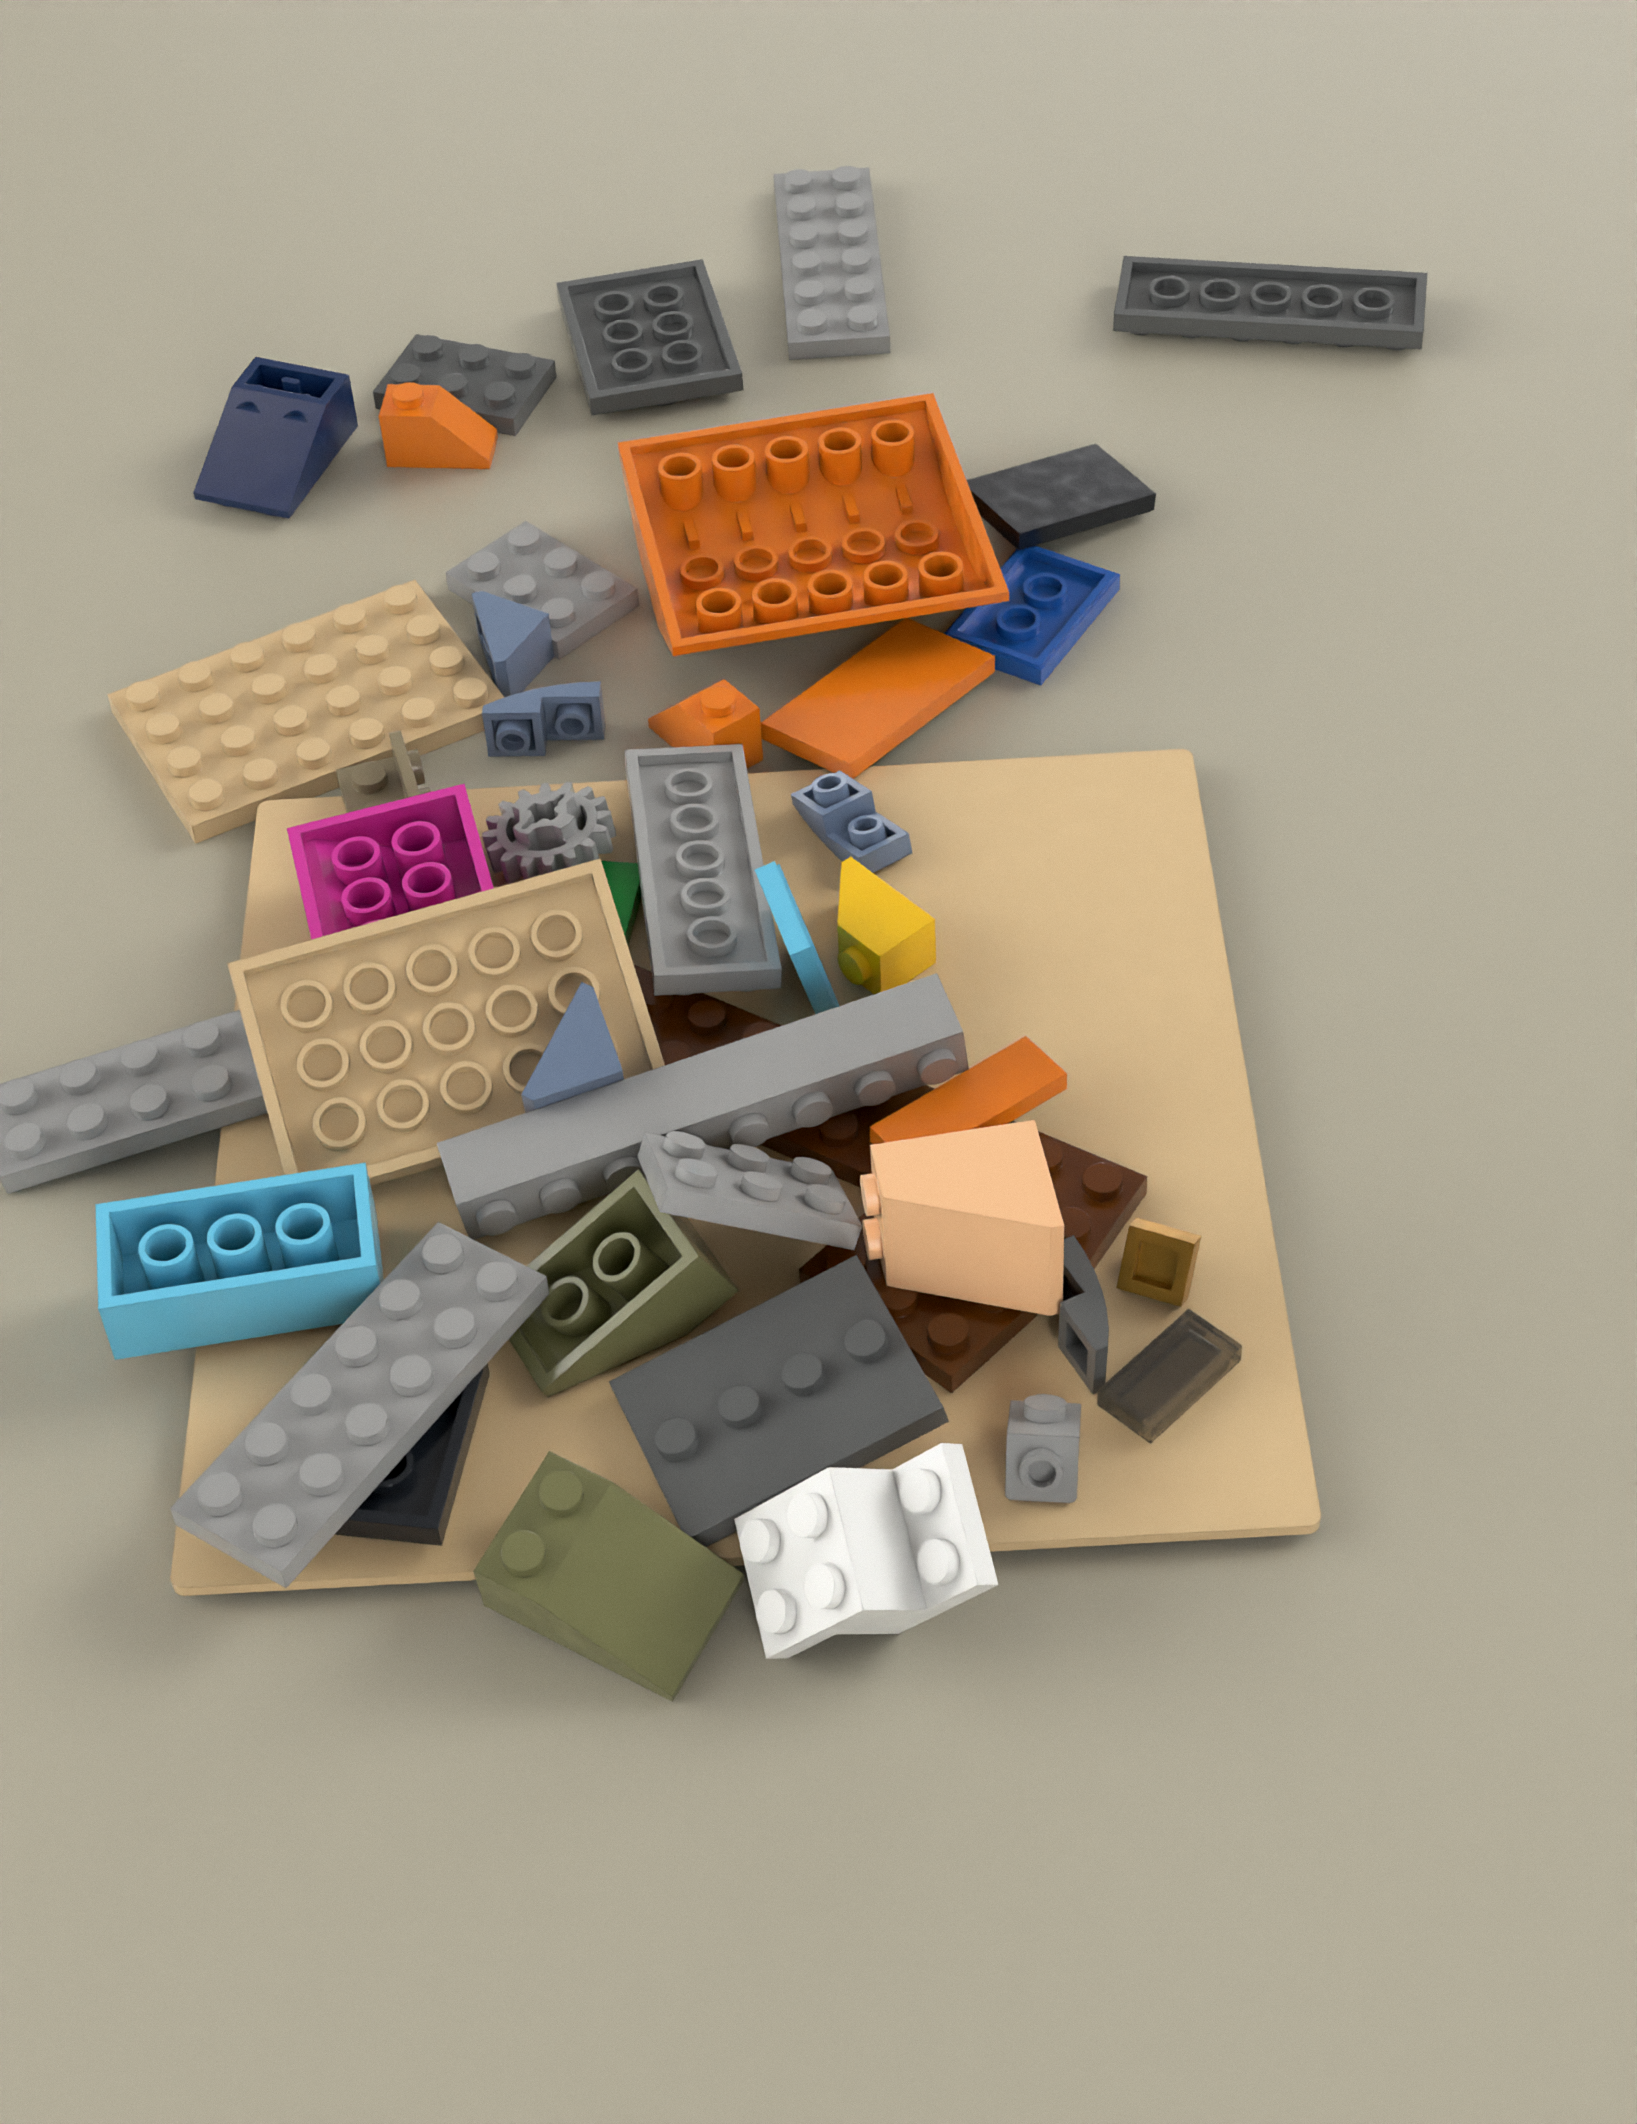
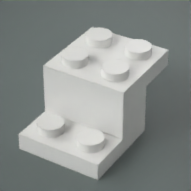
M941 1443L892 1470L828 1467L734 1519L766 1659L790 1658L834 1635L900 1634L999 1585L962 1444Z

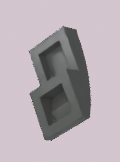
M1073 1235L1064 1239L1063 1302H1060L1058 1347L1090 1392L1096 1394L1105 1390L1109 1337L1107 1307L1096 1272L1085 1251Z

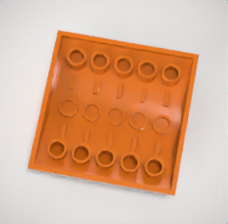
M934 393L617 442L641 565L658 628L673 656L1009 601L1008 587Z

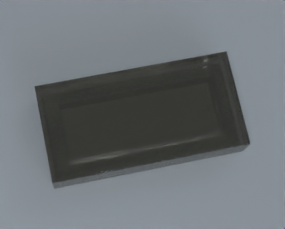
M1187 1309L1098 1390L1097 1405L1151 1444L1241 1361L1242 1345L1192 1310Z

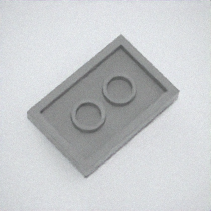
M524 521L446 572L448 590L472 605L471 593L484 591L548 613L554 657L559 660L639 606L638 589L527 521Z
M680 1131L668 1132L666 1137L644 1133L637 1157L661 1213L855 1250L862 1224L833 1170L823 1162L808 1157H796L793 1162L769 1158L765 1152L744 1144H734L730 1147V1150L709 1146L700 1138Z

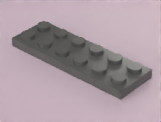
M1124 256L1114 310L1113 331L1130 332L1135 335H1147L1150 333L1181 335L1186 338H1198L1201 336L1231 338L1236 341H1249L1252 339L1282 341L1287 344L1305 342L1334 344L1339 347H1352L1355 345L1385 347L1390 350L1422 349L1428 273Z

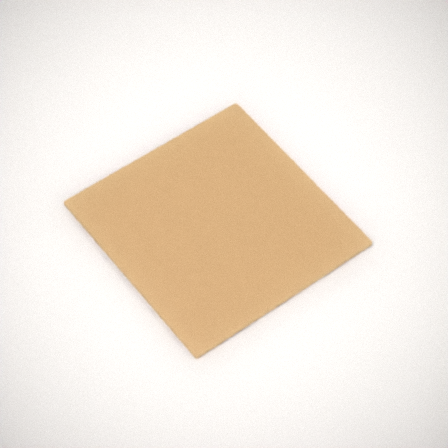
M1186 749L870 766L855 777L854 780L872 791L877 813L909 833L912 854L874 872V874L935 918L936 963L909 982L938 974L964 1033L969 1069L1024 1036H1027L1067 1073V1089L1013 1121L1035 1120L1039 1132L1146 1175L1147 1194L1094 1269L1103 1291L1109 1324L1105 1390L1092 1394L1058 1347L1060 1314L1051 1316L1039 1314L953 1393H950L926 1376L942 1403L949 1422L861 1468L892 1470L941 1443L962 1444L990 1552L1304 1535L1316 1532L1320 1527L1321 1510L1193 754ZM827 769L748 773L763 865L774 861L776 865L780 864L839 1005L841 1006L874 995L861 984L855 985L850 982L842 973L838 964L837 919L842 861L812 831L794 807L791 798L792 793L811 785L817 777L833 772ZM627 780L572 783L575 793L589 786L593 789L595 798L604 796L608 809L611 811L616 830V836L611 838L613 850L611 853L598 854L599 859L601 858V861L637 863ZM549 784L551 791H557L563 785ZM541 785L466 789L494 888L510 883L506 882L503 871L494 873L482 837V833L488 831L486 819L488 816H501L498 804L502 801L514 804L519 799L518 791L524 789L531 795L539 793ZM342 796L267 800L258 805L240 959L311 940L287 828L347 813ZM521 877V878H519V879H518L517 881H515V882L524 880V878ZM641 896L628 948L633 964L651 971ZM772 914L782 968L781 988L760 989L750 992H709L705 994L783 1026L815 1015V1012ZM237 998L235 999L234 1011L240 1010ZM959 1074L954 1075V1076L951 1077L949 1080H951L952 1078L958 1076ZM945 1081V1082H943V1083H940V1084H935V1085H929V1084H927V1085L930 1086V1087H932V1088H937V1087H939L940 1085L946 1083L947 1081ZM268 1113L221 1127L214 1186L284 1175ZM762 1145L755 1147L765 1152L769 1158L793 1162L794 1160ZM444 1165L371 1186L377 1212L384 1279L438 1222L468 1237L456 1206ZM837 1178L859 1218L865 1213L861 1188ZM609 1194L580 1203L567 1212L551 1213L516 1225L503 1234L486 1235L475 1239V1241L527 1266ZM1136 1217L1201 1236L1189 1297L1182 1307L1116 1288L1128 1228ZM688 1218L739 1291L688 1335L550 1397L541 1392L508 1339L488 1362L490 1376L442 1546L334 1535L287 1588H284L176 1525L170 1575L174 1591L181 1596L476 1580L473 1572L549 1451L612 1481L680 1529L609 1381L799 1285V1268L826 1245ZM342 1324L196 1347L179 1498ZM1049 1394L1063 1398L1066 1403L1081 1404L1077 1499L1073 1503L1009 1500L1005 1496L1006 1443L1011 1400L1024 1401L1025 1398L1032 1395ZM737 1532L706 1547L732 1566L745 1565Z

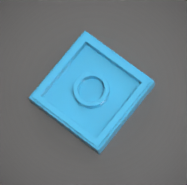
M774 861L755 869L783 941L815 1014L839 1007L840 1005L780 864L776 865Z

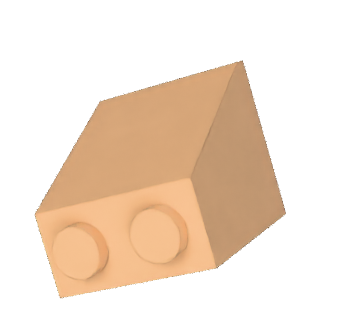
M1035 1120L870 1145L872 1173L860 1175V1186L866 1216H874V1218L862 1220L863 1236L868 1260H881L886 1286L1047 1316L1060 1314V1302H1063L1064 1223Z

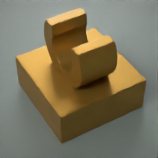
M1136 1217L1128 1228L1116 1288L1182 1307L1189 1297L1201 1236Z

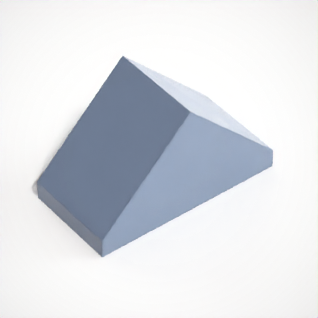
M484 591L471 593L477 634L493 683L504 697L523 692L554 658L549 614Z
M581 982L521 1094L525 1113L624 1080L620 1061L592 986Z

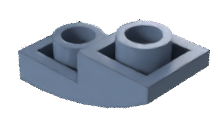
M601 681L559 684L532 689L484 705L482 718L488 756H546L547 740H604L606 722Z
M840 770L835 773L821 775L811 785L791 794L792 803L804 821L842 862L851 856L874 873L912 854L909 833L877 813L872 791Z

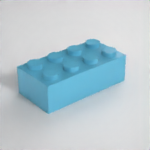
M366 1162L95 1204L98 1310L115 1360L343 1324L384 1280L377 1212Z

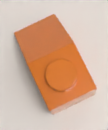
M413 382L387 385L379 413L387 467L491 468L498 433L497 429L440 385H419Z
M725 679L688 696L648 718L649 728L671 747L743 744L747 769L763 761L760 708Z

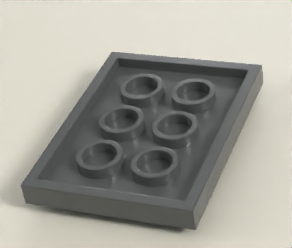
M703 259L556 283L559 305L591 415L652 405L666 406L676 401L743 391L742 371Z
M857 1255L609 1381L680 1529L705 1547L737 1532L735 1518L828 1467L861 1468L949 1422L942 1403Z

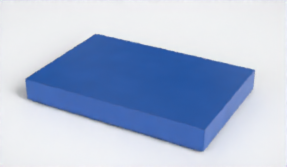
M1032 546L1022 550L1016 549L1000 568L1009 590V601L965 608L944 634L995 655V670L1041 686L1120 590V574L1038 546Z

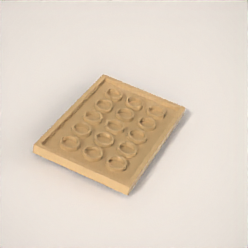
M416 580L392 586L383 592L353 603L341 605L335 610L299 623H293L284 629L249 642L237 644L233 648L198 661L186 663L177 669L144 681L135 682L126 688L107 694L112 713L195 844L255 821L257 807L264 801L314 798L339 788L336 769L393 757L389 737L391 732L401 730L407 751L418 749L420 756L484 731L483 706L504 698L503 694Z
M601 858L227 963L284 1175L366 1162L370 1185L373 1186L442 1166L443 1162L437 1146L438 1142L524 1114L525 1110L521 1094L581 982L592 986L595 990L623 1070L624 1079L665 1066Z

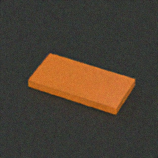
M905 618L762 721V739L833 773L840 770L854 779L995 672V655L914 620Z

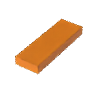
M1024 1036L870 1126V1142L872 1144H880L1008 1124L1066 1090L1067 1073L1027 1036Z

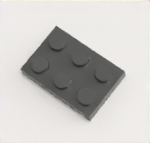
M416 334L373 391L375 408L381 409L388 384L413 382L419 385H440L497 429V433L516 436L556 379L555 360L535 357L528 353H514L488 348L481 344H467L440 339L433 335L424 336Z

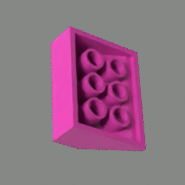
M465 784L287 828L311 939L494 888Z

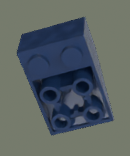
M255 357L231 387L193 492L194 498L222 506L289 519L358 427L349 374Z

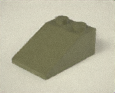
M638 1169L527 1265V1267L547 1277L549 1295L509 1340L541 1392L550 1397L688 1335L739 1290L687 1217L661 1213L659 1211L647 1179Z
M551 1451L546 1455L473 1571L484 1606L672 1702L745 1580L744 1574L612 1481Z

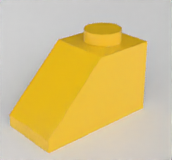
M851 856L841 862L837 919L839 954L837 959L839 968L845 977L853 984H861L871 993L877 994L906 984L936 963L935 918Z

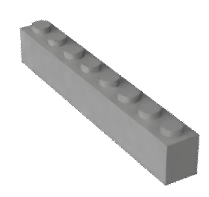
M936 973L438 1142L437 1146L468 1237L475 1240L486 1235H499L521 1223L551 1213H564L580 1203L609 1194L638 1169L644 1174L637 1157L644 1133L666 1137L668 1132L680 1131L700 1138L709 1146L729 1150L734 1144L756 1147L769 1138L801 1127L820 1125L831 1117L863 1106L879 1105L889 1100L892 1096L927 1084L943 1083L954 1075L969 1069L964 1033Z

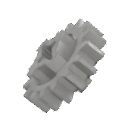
M572 782L564 783L557 791H551L549 784L543 783L539 793L531 795L524 789L518 791L519 799L514 804L506 801L498 804L501 816H488L486 819L488 831L482 833L494 873L503 871L506 882L510 884L521 877L525 880L599 859L598 854L612 852L611 838L616 836L611 811L608 809L605 797L595 798L593 789L589 786L575 793Z

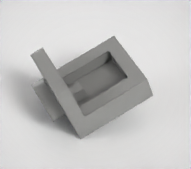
M1049 1394L1032 1395L1025 1398L1024 1401H1010L1005 1496L1009 1500L1073 1503L1077 1499L1081 1404L1066 1403L1063 1398Z

